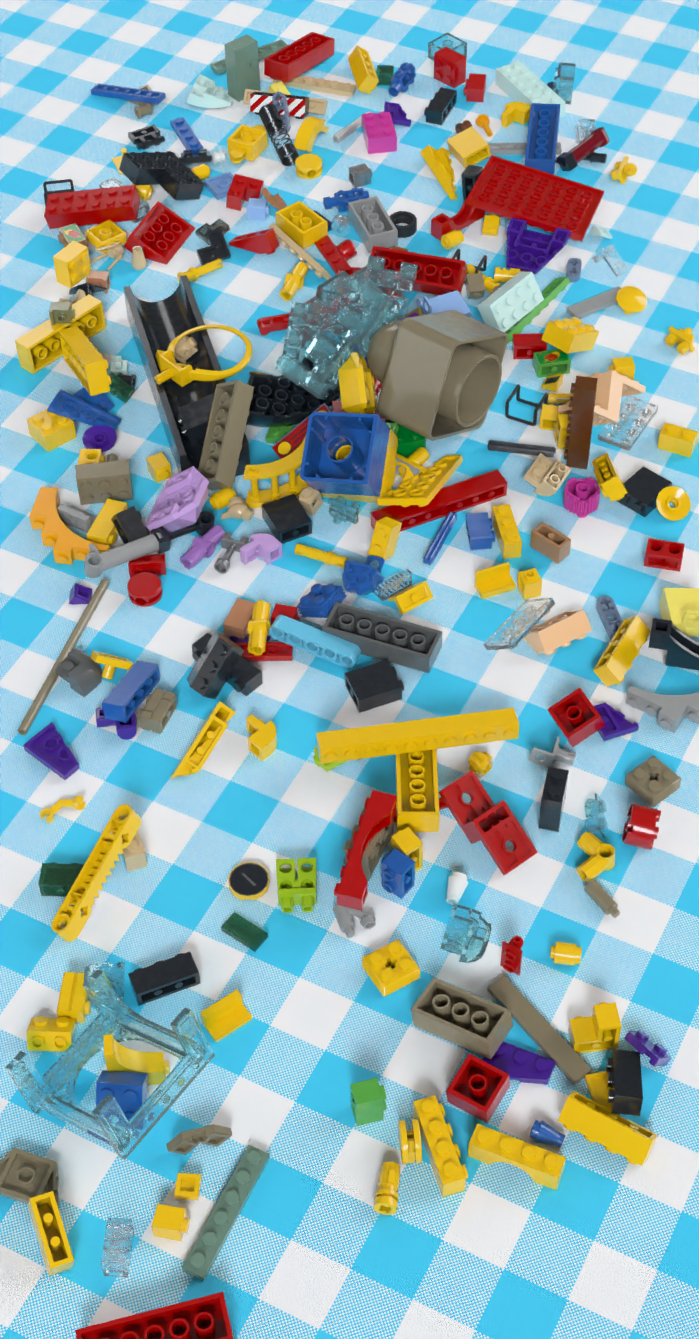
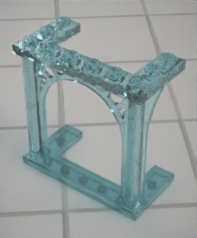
M97 969L83 984L84 989L99 1013L96 1019L42 1077L28 1055L22 1051L10 1061L5 1069L33 1112L39 1114L43 1110L112 1146L118 1157L125 1160L213 1059L215 1054L192 1010L184 1008L170 1023L173 1031L142 1017L123 1003L115 994L104 972ZM114 1031L113 1037L117 1042L129 1040L142 1041L182 1059L129 1120L125 1117L116 1099L109 1094L104 1097L93 1111L78 1103L75 1096V1083L78 1074L91 1057L104 1049L103 1035H110ZM65 1084H68L64 1090H61Z

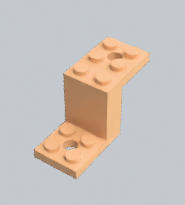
M614 370L586 376L598 378L593 426L617 423L619 420L621 397L645 393L646 386L639 384V381L628 379V376L617 374V371ZM569 402L559 405L558 412L562 414H568L569 410H572V407H569Z

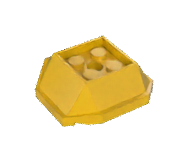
M357 352L350 353V358L338 370L342 409L347 413L373 414L377 409L374 375L370 368L367 367V363L361 354Z

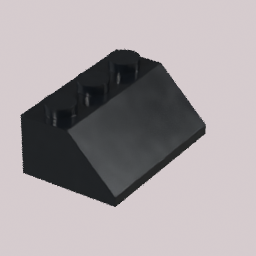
M215 630L187 678L189 686L203 697L216 699L243 654L244 649Z

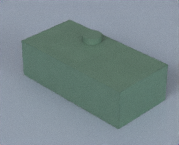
M248 34L224 44L228 95L238 102L244 99L245 89L260 91L258 41Z

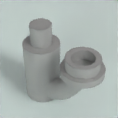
M336 905L333 908L341 932L346 933L348 938L355 935L353 930L355 924L351 915L361 919L360 924L364 929H371L376 925L374 915H367L361 910Z

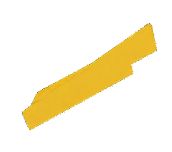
M220 701L213 707L170 778L174 779L180 776L197 774L228 727L226 723L236 713Z

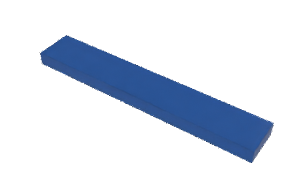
M100 83L90 90L91 95L159 104L166 98L164 92Z

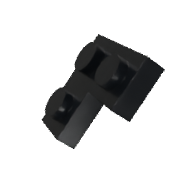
M221 228L207 231L206 237L210 246L196 251L201 266L218 258L221 261L231 258Z

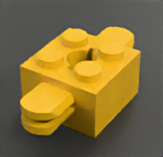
M241 124L227 139L230 161L232 163H240L243 159L254 162L268 147L265 127L262 125L250 127Z

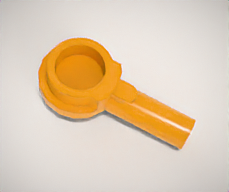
M484 114L479 115L475 121L476 125L483 128L487 136L491 137L493 133L488 126L490 124L489 117Z

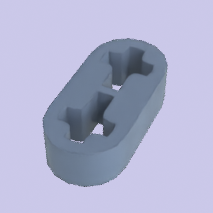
M571 258L567 263L566 277L572 283L580 280L582 261L578 258Z

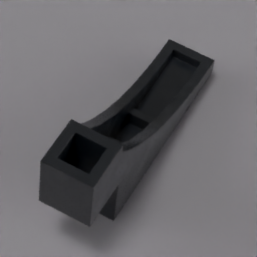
M653 618L648 647L667 650L666 666L699 670V643L677 629L671 620Z

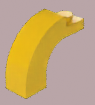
M312 116L307 117L297 132L294 142L295 148L312 153L317 134L319 132H328L329 127L324 126L325 120Z

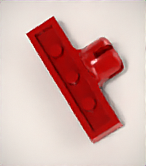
M328 235L314 242L316 248L336 276L340 269L349 268L350 266L347 261L357 255L355 246L349 239L338 244V246L333 244Z

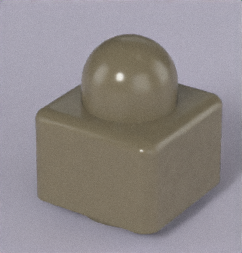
M455 310L408 317L384 324L373 334L367 348L369 368L374 377L382 383L377 403L379 415L432 441L480 428L486 419L487 412L500 386L502 376L501 364L508 343V334Z

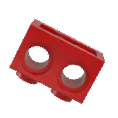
M648 538L644 566L680 572L685 544Z

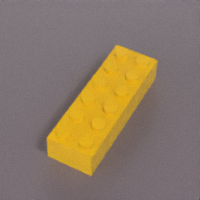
M88 294L72 304V309H75V319H72V323H55V325H51V321L48 319L16 339L15 344L20 367L31 374H35L63 356L59 330L77 326L88 339L104 330L106 322L102 301Z
M77 326L59 330L64 361L90 396L109 392L111 379L106 371L108 369L107 360L103 359L102 354L98 353L97 348H94L93 343L89 342L88 337Z
M436 749L395 754L397 831L409 827L413 832H439Z

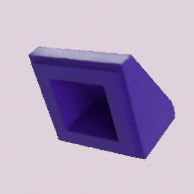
M75 583L70 590L69 604H88L92 597V589Z

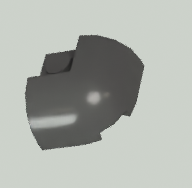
M73 649L68 652L69 658L59 665L55 671L58 676L70 683L71 689L85 697L102 682V668L99 663L93 661L90 658L91 656L84 651Z

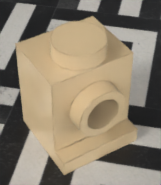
M187 335L179 340L174 349V357L183 364H186V360L198 351L196 340L193 337L189 338Z
M307 486L299 495L298 500L305 512L314 516L323 504L320 491Z

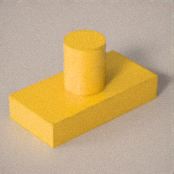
M92 650L90 658L96 663L105 664L101 675L103 678L112 680L116 667L129 670L133 666V663L127 658Z

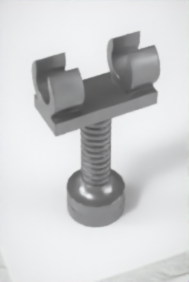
M224 533L221 539V547L227 550L223 558L217 559L214 564L217 572L227 573L230 568L229 560L234 551L240 552L241 547L250 543L247 542L249 537L242 536L239 542L230 538L232 533Z

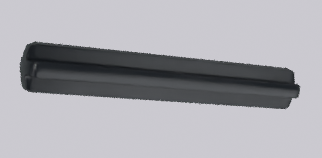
M489 440L488 450L534 456L542 453L544 456L552 458L556 454L555 447Z

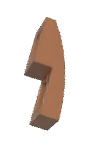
M266 187L261 190L265 199L275 208L281 210L287 207V204L278 193L272 196Z

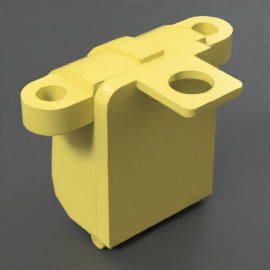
M662 588L659 603L661 618L671 620L672 624L686 636L699 637V588Z

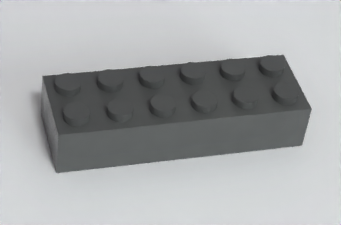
M338 602L335 603L322 627V631L356 644L361 649L362 655L383 661L388 660L390 663L430 673L442 648V631Z

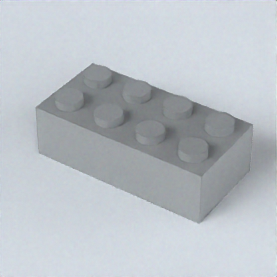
M377 196L348 202V218L368 252H372L373 246L384 248L398 246V230Z

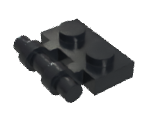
M154 124L128 133V138L136 145L138 150H145L149 146H157L165 141L164 136L160 137V131Z

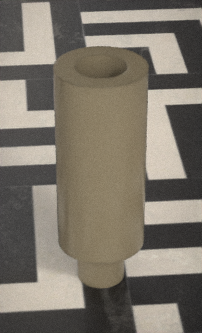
M593 880L588 883L584 891L606 915L611 914L614 918L619 916L618 904L598 882Z

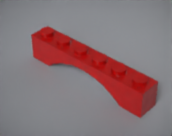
M372 790L370 798H366L364 805L365 813L360 815L358 822L359 830L355 831L352 843L354 845L348 849L346 856L348 862L341 869V882L336 883L334 889V896H337V905L361 911L368 895V881L361 865L364 852L374 836L392 824L397 809V795Z

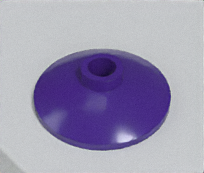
M95 425L85 431L82 440L86 449H101L102 452H105L115 445L117 436L111 427Z

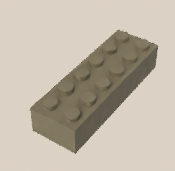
M239 380L216 385L198 471L209 481L207 488L210 490L232 488L235 482L236 469L239 464V455L242 449V441L246 431V422L249 416L254 387Z

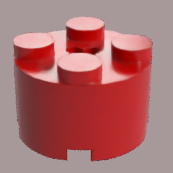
M631 804L627 813V823L624 825L623 844L652 850L654 839H657L659 832L656 822H659L661 810Z

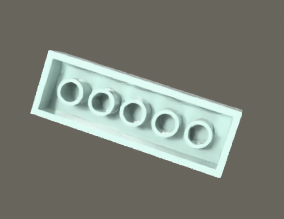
M520 61L496 69L495 84L513 101L529 105L531 103L560 104V118L564 117L566 102Z

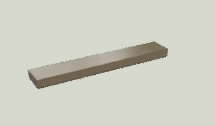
M505 975L487 987V991L502 1007L511 1010V1015L515 1022L549 1059L556 1061V1066L573 1085L584 1079L586 1074L591 1073L592 1069Z

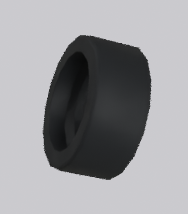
M398 211L389 216L398 230V238L410 237L417 231V218L411 212ZM406 223V224H409V225L399 226V225H396V224Z

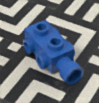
M406 62L401 64L390 79L391 86L388 92L391 96L396 97L400 92H406L409 84L414 82L416 74L412 63Z
M357 187L348 191L339 190L337 193H334V197L323 198L324 208L328 210L336 206L338 212H344L348 210V202L369 198V193L364 191L363 188Z

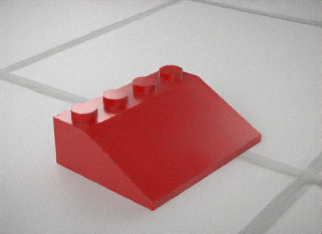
M158 201L129 235L124 248L132 253L133 247L140 246L142 247L145 259L167 265L193 233L195 227Z

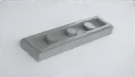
M618 286L567 307L566 312L571 317L581 319L617 304L615 296L621 288Z

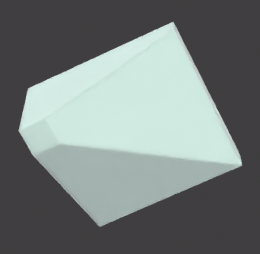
M594 225L589 233L592 236L613 238L606 228Z

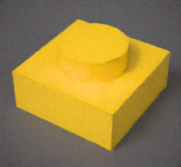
M177 1173L175 1199L199 1201L201 1174Z

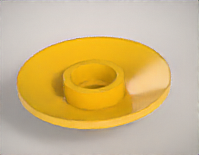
M669 486L659 492L656 498V507L660 515L665 519L678 521L687 516L691 508V502L688 494L683 489ZM669 503H672L674 505V508H671L669 506Z

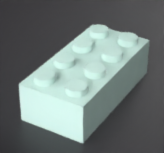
M519 272L481 302L477 308L485 324L506 332L539 305L544 298L533 273Z

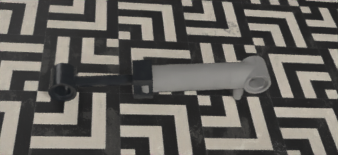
M202 511L197 522L193 525L168 534L163 526L151 530V534L102 553L98 551L94 544H89L88 547L91 553L85 556L84 573L90 578H97L105 570L153 552L161 554L169 551L171 540L194 531L203 536L214 526L215 517L211 512Z

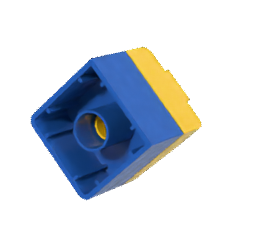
M313 412L308 420L300 477L311 488L320 491L322 497L377 503L379 497H387V492L391 490V486L394 484L398 438L378 414Z

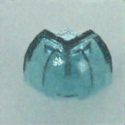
M453 903L440 949L461 955L459 962H476L482 958L486 951L492 929L491 923H488L481 917V912Z

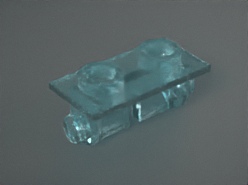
M595 793V799H587L584 804L585 817L588 818L585 819L586 832H591L594 836L597 833H601L602 837L605 838L607 821L604 817V812H606V805L604 800H600L598 794Z

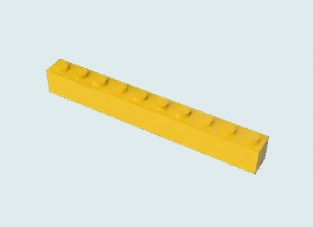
M514 708L318 732L316 733V746L320 764L518 739L519 721Z

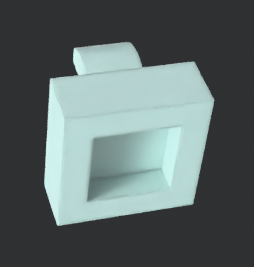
M115 356V361H111V377L117 376L118 372L128 375L127 360H122V356Z

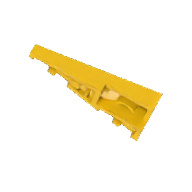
M430 145L426 146L420 152L449 198L456 200L458 196L455 193L457 188L453 185L455 183L454 170L450 165L452 160L449 159L451 153L443 147L436 150Z

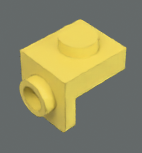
M282 81L275 82L269 86L268 92H282L283 94L291 95Z

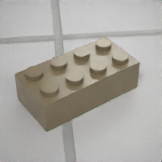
M433 977L411 1008L414 1026L490 1060L513 1027L511 1010Z

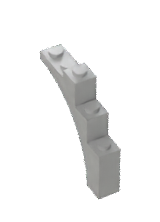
M633 686L627 691L626 704L658 718L657 725L665 730L675 733L685 718L699 724V692L685 695H661L643 691Z

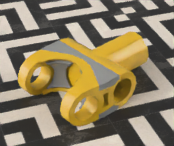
M420 447L407 458L396 453L395 476L403 477L401 483L416 474L418 476L422 474V470L425 469L422 465L430 458L428 451Z

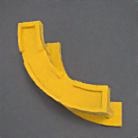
M306 436L294 452L280 460L260 465H246L243 480H251V491H248L245 502L248 508H262V504L292 494L297 498L302 490L309 486L301 479L300 473L297 476L295 473V469L299 468L302 464ZM288 473L289 482L278 486V476ZM271 478V489L258 491V479Z

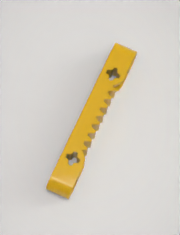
M127 804L120 805L114 811L52 921V930L66 942L74 941L80 935L90 917L91 905L95 904L94 897H99L97 891L103 890L102 883H107L106 875H111L110 868H115L114 861H119L118 854H123L122 849L129 846L141 825L140 816Z

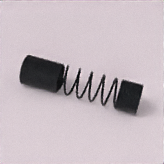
M266 104L260 108L259 116L267 133H269L268 135L274 148H276L281 163L284 166H292L295 164L299 154L292 144L289 134H287V129H285L276 106ZM280 129H283L280 133L286 134L289 137L285 138L288 140L283 144L279 143L285 140L283 139L284 137L280 139L272 138L273 135H278L274 133Z

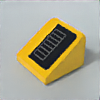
M564 374L547 376L541 388L557 393L563 383Z

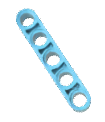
M278 615L269 629V635L275 640L345 668H353L361 654V649L356 644L284 615Z

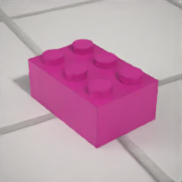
M390 112L362 114V133L368 154L397 151V135Z

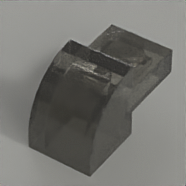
M219 218L211 225L205 223L195 233L197 237L209 245L206 237L207 231L221 228L224 235L230 230V227Z

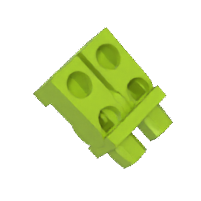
M295 858L276 859L278 903L281 906L282 913L293 912V905H302L303 912H313L314 904H317L316 858H297L298 879H296ZM310 864L312 867H302V865ZM289 865L291 868H281V866Z

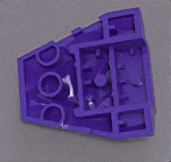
M512 218L507 227L506 268L520 269V271L537 274L567 244L571 231L556 228L552 236L527 230V221Z

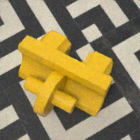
M625 156L622 161L616 162V170L611 172L613 181L620 180V184H625L628 176L636 174L637 166L633 163H628L629 156Z
M671 326L668 329L669 334L665 338L666 345L672 347L675 343H678L676 349L682 355L687 351L693 352L695 350V347H693V330L690 327L677 330Z

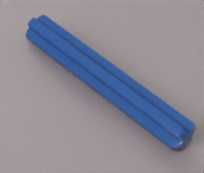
M449 512L423 557L425 564L431 565L457 520L456 513Z

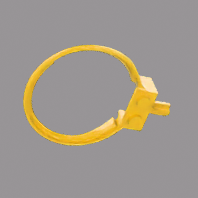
M203 325L189 329L173 339L168 346V350L159 355L162 373L156 375L154 379L160 385L171 378L183 387L193 380L216 381L231 377L244 369L252 357L251 342L239 330L225 325ZM203 329L230 331L238 335L246 345V353L243 359L234 367L223 371L197 368L192 370V366L189 364L182 368L173 362L175 356L174 349L178 341L190 333Z

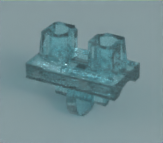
M340 495L335 500L332 498L328 500V512L330 516L334 517L333 522L335 524H340L341 521H348L355 525L358 523V515L361 511L359 503L352 502L348 506L346 505V499Z

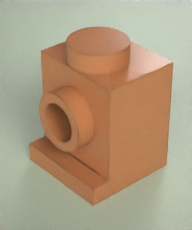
M90 270L89 276L86 277V283L105 287L107 290L103 292L108 294L111 285L109 271Z

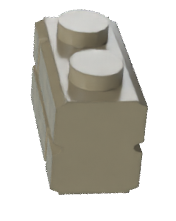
M158 688L154 690L152 695L149 694L144 709L141 708L138 712L140 727L161 734L178 705L176 694L169 691L165 692Z

